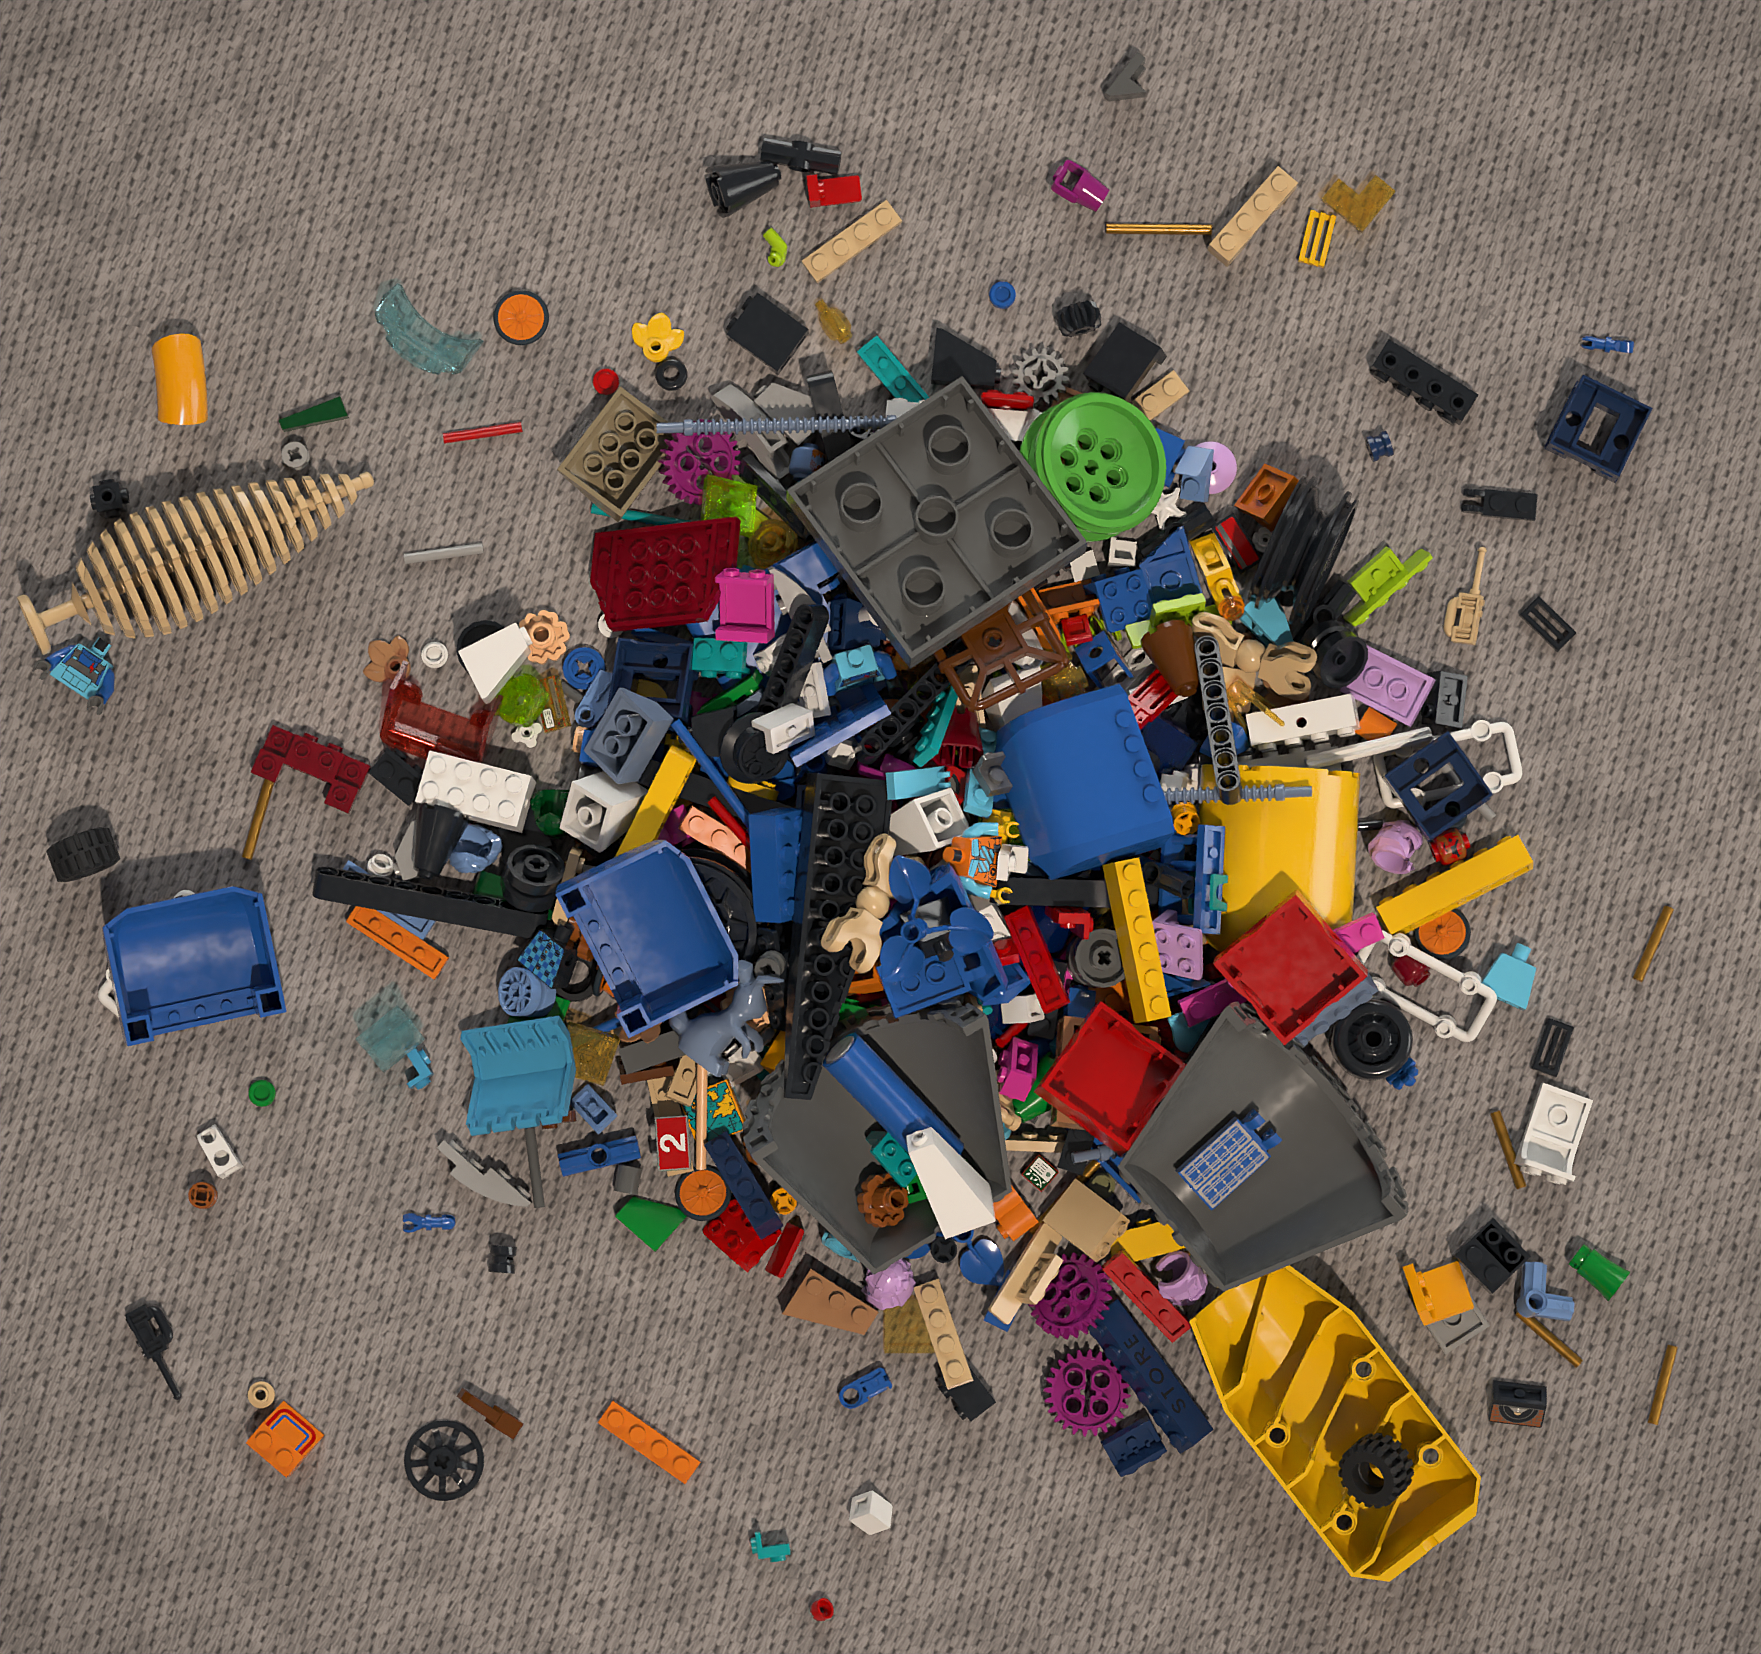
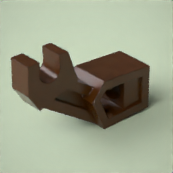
M463 1387L459 1391L457 1397L461 1401L485 1416L486 1419L484 1421L514 1440L523 1426V1423L518 1418L497 1405H494L492 1408Z

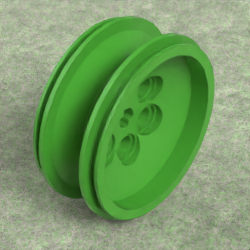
M1098 392L1078 394L1047 409L1032 422L1020 446L1019 452L1087 542L1109 539L1140 524L1154 510L1164 488L1166 458L1161 439L1155 427L1137 407L1110 394ZM1078 440L1082 444V449L1078 445ZM1101 450L1104 452L1105 458L1102 457ZM1060 456L1064 458L1065 465L1061 462ZM1107 476L1110 478L1111 484L1107 481ZM1066 482L1070 484L1071 491L1067 488ZM1089 491L1093 494L1094 500L1091 499Z

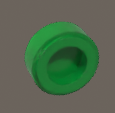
M258 1080L249 1088V1099L256 1106H269L276 1097L275 1087L268 1081Z

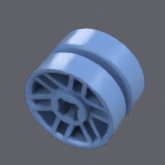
M514 967L506 971L502 976L498 988V998L502 1009L507 1014L538 1018L547 1015L552 1009L556 998V989L549 988L527 968Z

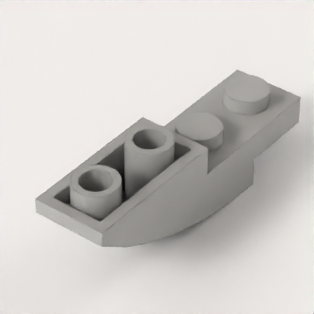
M731 384L711 396L725 421L728 418L732 422L735 421V418L738 421H742L743 418L746 421H750V418H753L754 421H757L758 418H761V421H765V418L772 421L755 402ZM741 431L738 435L733 432L738 441L745 438L760 463L763 464L764 468L774 478L779 480L789 473L791 459L782 447L787 441L780 431H777L776 434L773 431H769V434H766L765 431H762L761 434H758V431L750 434V431H747L745 435Z
M773 566L767 568L770 574H774V590L777 589L781 599L777 600V603L783 615L788 613L792 619L797 607L800 605L816 604L807 592L785 573ZM827 624L824 633L831 631L829 624ZM822 637L815 659L820 657L821 661L825 663L833 658Z
M443 1140L437 1147L439 1151L456 1165L450 1172V1175L463 1185L501 1203L523 1207L531 1206L532 1202L528 1200L531 1195L522 1186L519 1185L515 1188L508 1181L511 1177L500 1167L497 1170L490 1168L483 1174L481 1171L484 1167L474 1158L468 1161L462 1155L464 1149L454 1140L450 1143Z

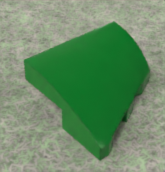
M633 1197L615 1217L656 1252L687 1216L678 1208Z

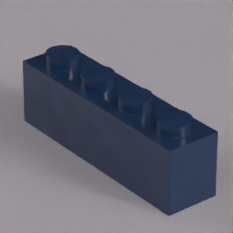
M725 1131L704 1144L759 1238L762 1240L784 1226L728 1132Z

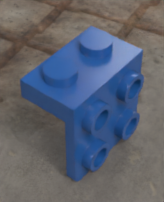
M1129 567L1114 571L1115 576L1107 578L1106 573L1091 577L1092 583L1083 585L1085 595L1096 593L1097 599L1100 602L1099 607L1105 628L1109 633L1123 630L1128 624L1150 619L1152 603L1142 568L1130 571Z

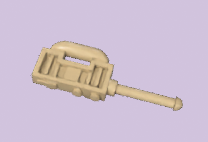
M1485 547L1478 549L1479 553L1473 587L1470 589L1469 594L1459 592V597H1454L1448 602L1443 629L1453 643L1476 644L1479 621L1483 615L1482 606L1485 604L1484 597L1480 595L1479 590L1485 553H1487ZM1457 609H1460L1459 626H1454Z

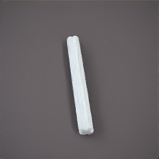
M1424 727L1304 757L1305 767L1317 769L1432 740V733L1429 727Z

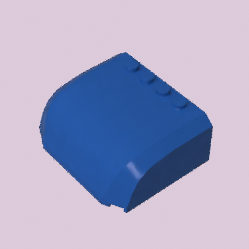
M1120 684L1034 709L1018 716L997 731L994 753L1004 752L1006 757L1001 767L1013 785L1010 792L1005 794L1015 821L1019 824L1017 827L1024 846L1029 848V859L1036 866L1038 865L1049 876L1050 880L1161 848L1174 833L1170 809L1127 693Z
M656 840L636 847L557 886L555 895L566 917L573 916L618 1003L616 1015L628 1039L738 986V953L691 859L668 841Z
M230 886L126 908L102 927L105 953L123 1040L127 1046L154 1041L153 1036L252 1014H256L261 1018L287 1012L263 895L261 893Z

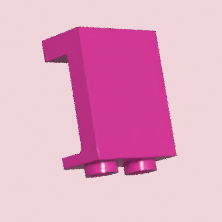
M737 568L723 569L715 577V583H719L721 591L720 626L715 630L716 640L768 643L775 637L774 574H765L764 570L759 569L750 570L749 573L739 572Z

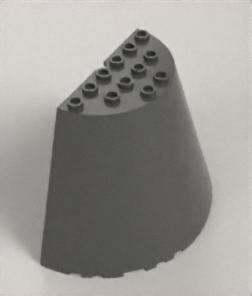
M949 999L897 1019L894 1018L888 1003L882 1007L875 1006L866 1009L868 1015L859 1019H855L854 1015L838 1021L829 1041L831 1044L828 1052L845 1036L851 1033L858 1034L964 1143V1149L960 1156L963 1159L967 1158L968 1163L989 1183L993 1203L1002 1200L1007 1194L1012 1192L989 1021L985 1013L969 1003L965 1007L961 1005L959 1000ZM782 1059L775 1066V1070L763 1079L760 1094L756 1100H750L746 1108L745 1116L747 1119L743 1122L742 1126L745 1133L743 1139L753 1160L874 1275L886 1270L899 1259L909 1256L914 1250L924 1244L934 1241L936 1233L941 1228L928 1199L909 1203L906 1208H903L904 1218L895 1226L876 1228L872 1224L866 1223V1213H860L858 1210L857 1196L863 1192L861 1184L870 1175H880L888 1172L871 1154V1145L865 1138L871 1131H887L823 1066L811 1100L784 1098L785 1061ZM918 1183L912 1184L914 1191L920 1190Z
M1239 1002L1231 1003L1222 1011L1118 1165L1119 1174L1127 1184L1131 1183L1138 1191L1137 1196L1145 1205L1149 1204L1155 1211L1154 1215L1163 1226L1166 1224L1170 1225L1174 1230L1172 1237L1175 1242L1181 1247L1184 1245L1190 1253L1189 1256L1192 1262L1197 1267H1202L1208 1274L1209 1282L1215 1288L1219 1287L1222 1292L1400 1221L1408 1214V1202L1403 1201L1407 1194L1402 1186L1400 1175L1394 1166L1389 1169L1384 1160L1387 1157L1384 1145L1374 1133L1369 1122L1363 1123L1360 1119L1359 1114L1356 1113L1359 1108L1314 1055L1309 1057L1301 1050L1304 1045L1298 1039L1293 1038L1284 1046L1261 1020L1254 1007L1251 1008L1246 1003L1240 1005ZM1254 1109L1265 1120L1260 1127L1254 1129L1255 1133L1261 1137L1271 1128L1282 1141L1275 1147L1268 1149L1267 1152L1271 1157L1211 1211L1175 1170L1232 1118L1236 1117L1239 1121H1242Z

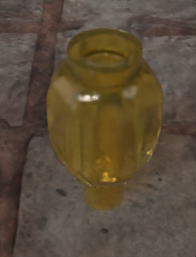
M823 299L815 304V307L820 312L819 323L826 335L831 340L838 341L840 344L847 342L853 334L850 332L851 323L839 309L828 307Z

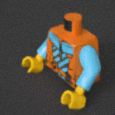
M1006 821L1003 825L991 822L975 823L963 831L962 836H955L952 839L951 847L945 848L943 859L953 867L956 874L960 877L967 894L985 899L992 897L998 904L1010 903V901H1004L1001 898L1002 891L1012 893L1010 888L1004 887L993 890L992 887L997 886L998 854L1002 844V836H998V833H1003L1011 838L1018 837L1019 834H1010L1008 831L1011 825H1019L1017 822Z

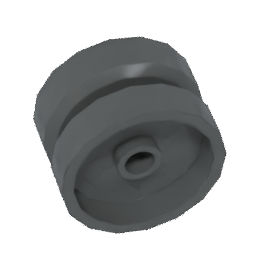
M1104 928L1093 929L1092 932H1089L1088 940H1083L1077 935L1072 938L1067 946L1065 960L1068 961L1067 970L1076 982L1087 987L1105 988L1114 986L1125 978L1116 931Z

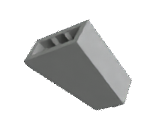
M772 383L769 387L766 385L762 386L754 395L756 397L754 402L771 420L774 417L778 421L781 417L784 420H788L789 417L792 420H795L796 417H799V420H803L804 417L807 420H811V417L817 420L812 398L808 395L776 383ZM795 430L791 434L788 431H784L783 434L796 447H802L818 430H815L814 433L811 430H807V433L800 430L798 434Z

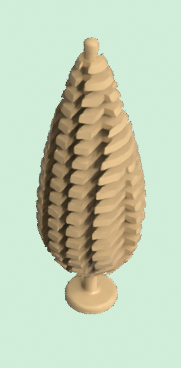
M369 472L360 474L359 477L350 480L347 474H339L338 478L341 484L335 486L329 474H320V480L324 489L322 493L317 489L311 476H302L303 486L309 497L306 500L301 495L293 478H283L286 491L293 504L292 506L288 505L283 492L280 491L275 480H265L276 513L273 512L258 483H248V489L255 503L254 506L260 518L259 520L239 485L230 486L232 497L237 505V511L244 525L243 527L226 493L224 494L221 488L213 489L214 499L219 507V513L228 533H226L215 508L205 492L195 493L202 518L212 540H210L207 531H205L191 500L187 496L178 498L179 505L196 547H194L191 538H189L182 520L171 501L161 502L163 512L167 518V524L180 551L179 554L154 506L146 507L145 513L153 536L163 555V561L154 546L142 518L137 512L129 515V520L149 567L146 568L127 527L119 519L113 523V526L133 574H129L111 535L105 529L100 534V540L117 581L113 582L97 547L91 541L87 548V553L101 588L96 589L87 568L80 558L76 565V571L85 589V594L79 596L72 582L71 600L42 613H36L27 595L17 597L18 603L42 655L51 651V645L45 633V628L77 614L91 625L86 610L91 608L99 620L103 631L115 636L113 626L103 604L105 601H108L124 635L135 638L130 619L119 596L123 594L144 637H153L154 633L148 621L145 608L136 591L137 587L144 597L159 630L163 635L172 633L170 624L152 581H155L179 629L187 627V620L168 574H171L192 619L198 622L203 619V613L184 567L187 568L205 607L209 610L210 614H213L218 610V604L200 560L203 561L220 598L227 605L233 600V596L216 553L219 554L235 589L240 595L248 592V587L232 546L235 547L244 569L256 586L262 581V575L249 543V538L264 569L266 568L268 574L271 575L276 571V564L264 532H266L282 564H286L291 560L279 525H282L290 543L292 542L295 551L299 553L304 549V543L296 526L295 518H298L299 522L302 523L309 540L312 542L318 537V532L309 512L314 510L322 527L326 530L331 525V519L325 505L330 503L336 516L340 518L345 513L341 498L347 497L352 505L357 499V491L374 485L372 475Z

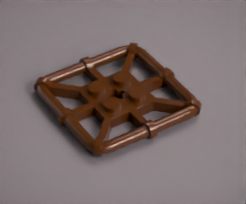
M1031 590L1021 596L1034 617L1016 625L1009 614L1012 603L1010 602L959 636L967 650L950 658L947 657L943 648L933 653L939 663L938 668L940 672L945 673L959 700L968 708L969 712L975 713L976 711L987 709L1017 693L1019 695L1026 693V689L1058 674L1068 667L1069 659L1067 658L1066 651L1049 623L1050 618L1048 614L1042 611ZM1035 627H1040L1055 653L1028 646L1022 634ZM989 638L1000 639L999 646H989ZM1026 656L1053 663L1023 679H1020L1012 665L1013 662ZM972 658L980 672L970 697L954 667ZM1004 667L1013 684L979 700L987 675Z

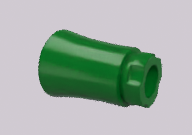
M1585 1244L1582 1245L1569 1263L1572 1268L1577 1270L1576 1273L1596 1288L1607 1301L1611 1299L1630 1274V1271L1613 1263L1595 1249L1591 1250Z

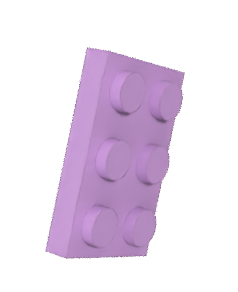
M1367 646L1368 660L1364 670L1355 681L1348 686L1342 687L1340 692L1345 695L1351 694L1355 700L1411 727L1436 680Z

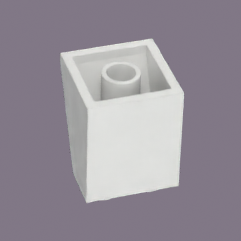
M514 623L458 651L485 704L490 703L531 653L529 645L533 643L524 626L519 628L517 623Z
M605 771L572 781L560 829L600 853L629 830L648 789L636 782L617 784Z

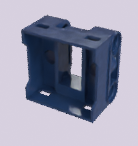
M1582 375L1579 381H1576L1544 449L1564 459L1568 456L1594 469L1595 474L1616 483L1653 408ZM1594 407L1618 417L1600 452V456L1576 445ZM1570 414L1575 415L1578 418L1579 424L1577 426L1568 425L1566 416ZM1618 437L1624 439L1626 448L1622 450L1617 449L1613 442L1614 439Z
M618 638L607 708L619 688H624L637 694L639 676L647 677V679L679 681L676 699L646 698L657 702L673 718L672 723L680 719L685 727H691V717H693L694 711L693 706L690 704L693 680L699 678V672L692 670L694 645L690 643L639 642L633 639ZM661 661H668L664 668H657ZM670 724L666 732L676 733Z
M1449 731L1439 736L1382 777L1394 796L1398 797L1413 818L1414 824L1427 842H1430L1466 817L1494 795ZM1415 760H1425L1428 764L1427 772L1418 773L1414 769ZM1448 764L1463 786L1425 811L1410 789ZM1447 803H1455L1458 806L1459 813L1457 816L1450 817L1446 814L1445 805Z

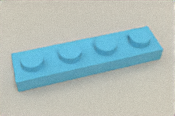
M979 727L984 754L988 752L994 753L997 732ZM967 768L963 811L988 819L992 813L993 796H986L973 774L974 768Z

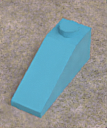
M1276 596L1269 603L1264 602L1259 610L1254 608L1256 598H1254L1237 615L1265 648L1268 647L1269 643L1280 646L1287 642H1294L1284 609Z

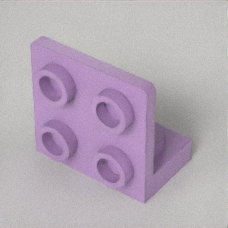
M1167 909L1152 921L1162 972L1200 980L1203 978L1202 930L1179 925V922H1177V911Z

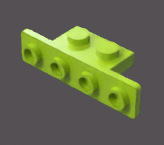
M1386 546L1347 580L1361 601L1343 616L1345 622L1353 627L1364 623L1369 618V614L1376 608L1385 605L1389 597L1396 590L1404 588L1413 575L1423 571L1428 566V562L1433 559V556L1429 552L1419 549L1402 564L1393 551Z
M1203 593L1188 594L1182 598L1169 601L1162 600L1152 604L1150 619L1126 625L1125 632L1131 647L1137 649L1142 648L1140 642L1144 634L1148 631L1150 635L1157 631L1156 626L1164 622L1183 620L1185 625L1189 623L1192 626L1193 617L1200 612L1223 617L1231 625L1232 620L1230 615L1222 616L1219 614L1216 605L1205 607L1206 600Z

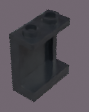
M757 292L754 298L749 296L741 307L744 311L738 319L734 317L727 325L726 330L728 333L726 336L729 341H734L766 364L772 372L779 375L808 336L809 329Z
M1119 322L1083 374L1088 380L1087 385L1095 392L1101 393V391H1104L1107 394L1119 397L1133 404L1131 400L1133 393L1155 362L1162 365L1167 356L1160 346Z
M531 804L522 833L489 825L492 832L501 838L502 848L500 853L505 866L510 853L518 847L524 845H539L549 849L556 847L553 839L545 835L537 827Z

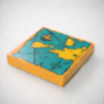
M729 1079L707 1087V1142L725 1131L728 1132L729 1136L743 1131L742 1126L745 1118ZM697 1092L690 1107L681 1104L684 1114L688 1116L689 1127L695 1142Z

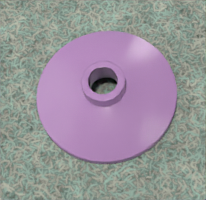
M1203 442L1196 445V447L1214 449L1213 463L1216 465V469L1211 472L1209 494L1224 491L1232 484L1236 476L1237 464L1233 453L1226 446L1217 442Z

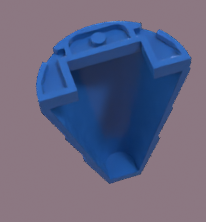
M950 864L946 866L940 865L929 871L932 877V883L929 886L931 889L928 894L919 897L918 907L948 897L952 912L963 907L974 909L960 877ZM914 899L906 904L896 901L891 910L888 909L885 916L879 919L883 922L880 928L881 940L886 941L890 937L901 936L902 925L899 914L912 910ZM992 939L980 950L963 956L968 971L983 965L987 975L985 978L970 982L972 990L968 993L987 1002L992 997L999 998L1007 991L1009 980Z

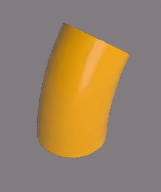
M174 334L161 338L152 347L158 420L175 425H193L206 422L208 420L207 388L201 341L196 336L190 334Z

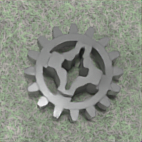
M1035 348L1032 349V356L1030 357L1028 354L1023 353L1024 361L1017 360L1015 362L1019 370H1012L1013 377L1017 378L1012 381L1014 387H1019L1017 392H1024L1034 397L1035 406L1040 404V400H1044L1046 406L1049 405L1050 398L1058 401L1057 393L1065 394L1066 388L1063 384H1069V377L1064 376L1069 373L1068 367H1062L1065 364L1064 359L1056 360L1057 353L1055 351L1047 355L1046 348H1043L1041 354H1038ZM1048 363L1053 365L1058 371V373H1056V371L1050 370V368L1048 367ZM1043 368L1045 377H1042V380L1038 385L1037 377L1040 376V373H1042ZM1024 381L1033 386V391L1027 388Z

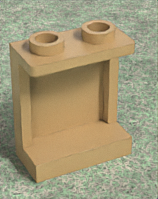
M1076 1178L1042 1220L1096 1263L1108 1255L1111 1245L1125 1233L1130 1222L1121 1212Z

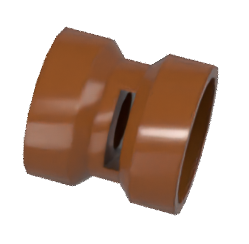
M198 1182L190 1188L188 1198L194 1207L209 1209L217 1202L218 1191L210 1183Z

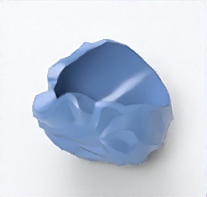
M468 824L449 858L450 865L461 873H476L484 870L497 859L502 848L501 838L494 834L492 830H488L479 824Z

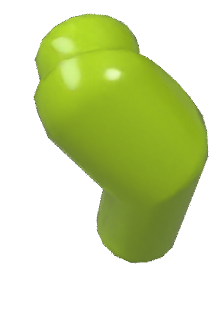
M770 228L763 234V238L771 246L770 256H768L767 260L771 266L780 267L786 261L788 247L777 232Z

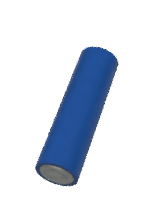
M851 1033L845 1036L827 1053L822 1066L907 1152L906 1136L918 1130L932 1127L959 1155L962 1153L964 1143L858 1034Z

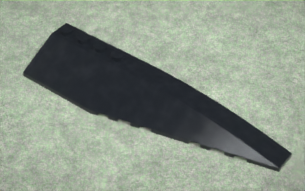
M807 773L789 962L784 1098L812 1099L822 1070L821 1065L825 1053L828 1052L831 1044L829 1042L840 1017L838 1015L842 1003H845L855 974V970L849 963L853 950L851 941L849 940L842 950L829 952L822 947L821 939L830 921L837 917L845 916L850 907L856 908L858 894L862 889L867 888L863 885L866 878L864 855L876 836L884 833L889 835L892 800H888L886 780Z

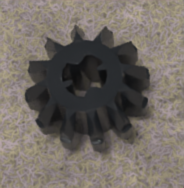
M1079 301L1063 307L1056 313L1058 328L1062 336H1080L1095 331L1102 325L1100 310L1096 302Z

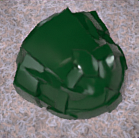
M543 789L537 790L531 796L530 804L534 812L536 825L551 839L559 840L569 835L560 829L570 790Z

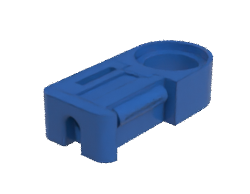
M880 1367L844 1386L839 1393V1400L844 1407L853 1409L868 1402V1396L869 1398L887 1390V1386L891 1389L892 1383L885 1370ZM853 1388L858 1391L859 1400L855 1404H848L844 1401L843 1394L847 1389Z

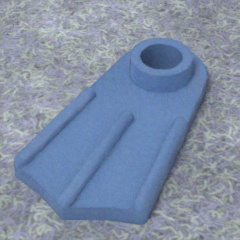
M599 670L575 712V720L580 726L593 727L605 714L612 673ZM585 711H590V718L584 720L582 714Z

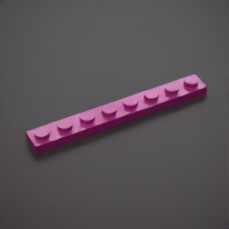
M1373 912L1333 930L1352 952H1356L1385 938ZM1224 979L1178 1000V1004L1187 1025L1191 1027L1222 1013L1233 1002L1242 1004L1248 1000L1239 994L1227 979Z

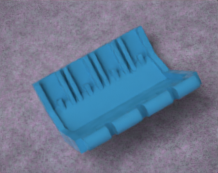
M560 1016L475 1028L461 1032L460 1040L471 1055L475 1077L466 1119V1125L471 1136L490 1134L491 1129L493 1133L515 1130L516 1126L518 1129L537 1127L540 1125V1121L543 1126L562 1122L564 1116H568L576 1066L570 1032Z

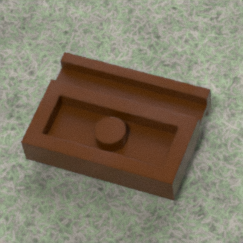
M620 1059L621 1085L674 1076L673 1060L626 1074L622 1059Z

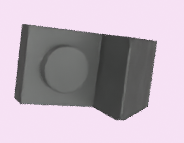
M1138 52L1134 55L1106 91L1105 99L1107 101L1144 98L1146 96V91L1132 81V79L1137 81L1146 70L1143 66L1146 59Z

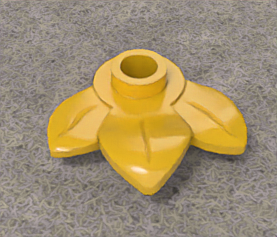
M661 312L654 315L649 320L648 325L634 323L632 337L634 343L643 348L644 356L648 360L661 362L668 356L669 351L678 349L684 340V331L680 329L671 330L670 319ZM653 346L661 347L657 351L651 349Z

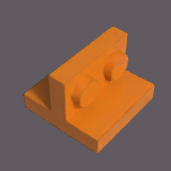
M1264 463L1234 506L1240 512L1253 517L1262 527L1272 532L1299 480L1293 475Z

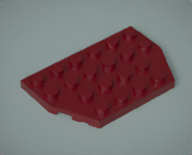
M735 516L595 533L590 583L599 599L598 604L604 612L607 627L611 631L617 632L708 622L720 600L721 594L719 583H715V577L723 569L737 567L741 520Z

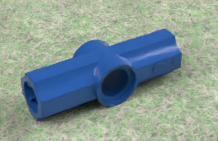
M636 1136L558 1154L563 1177L641 1158ZM602 1148L606 1151L607 1158L603 1163L597 1164L593 1161L592 1155L596 1149Z

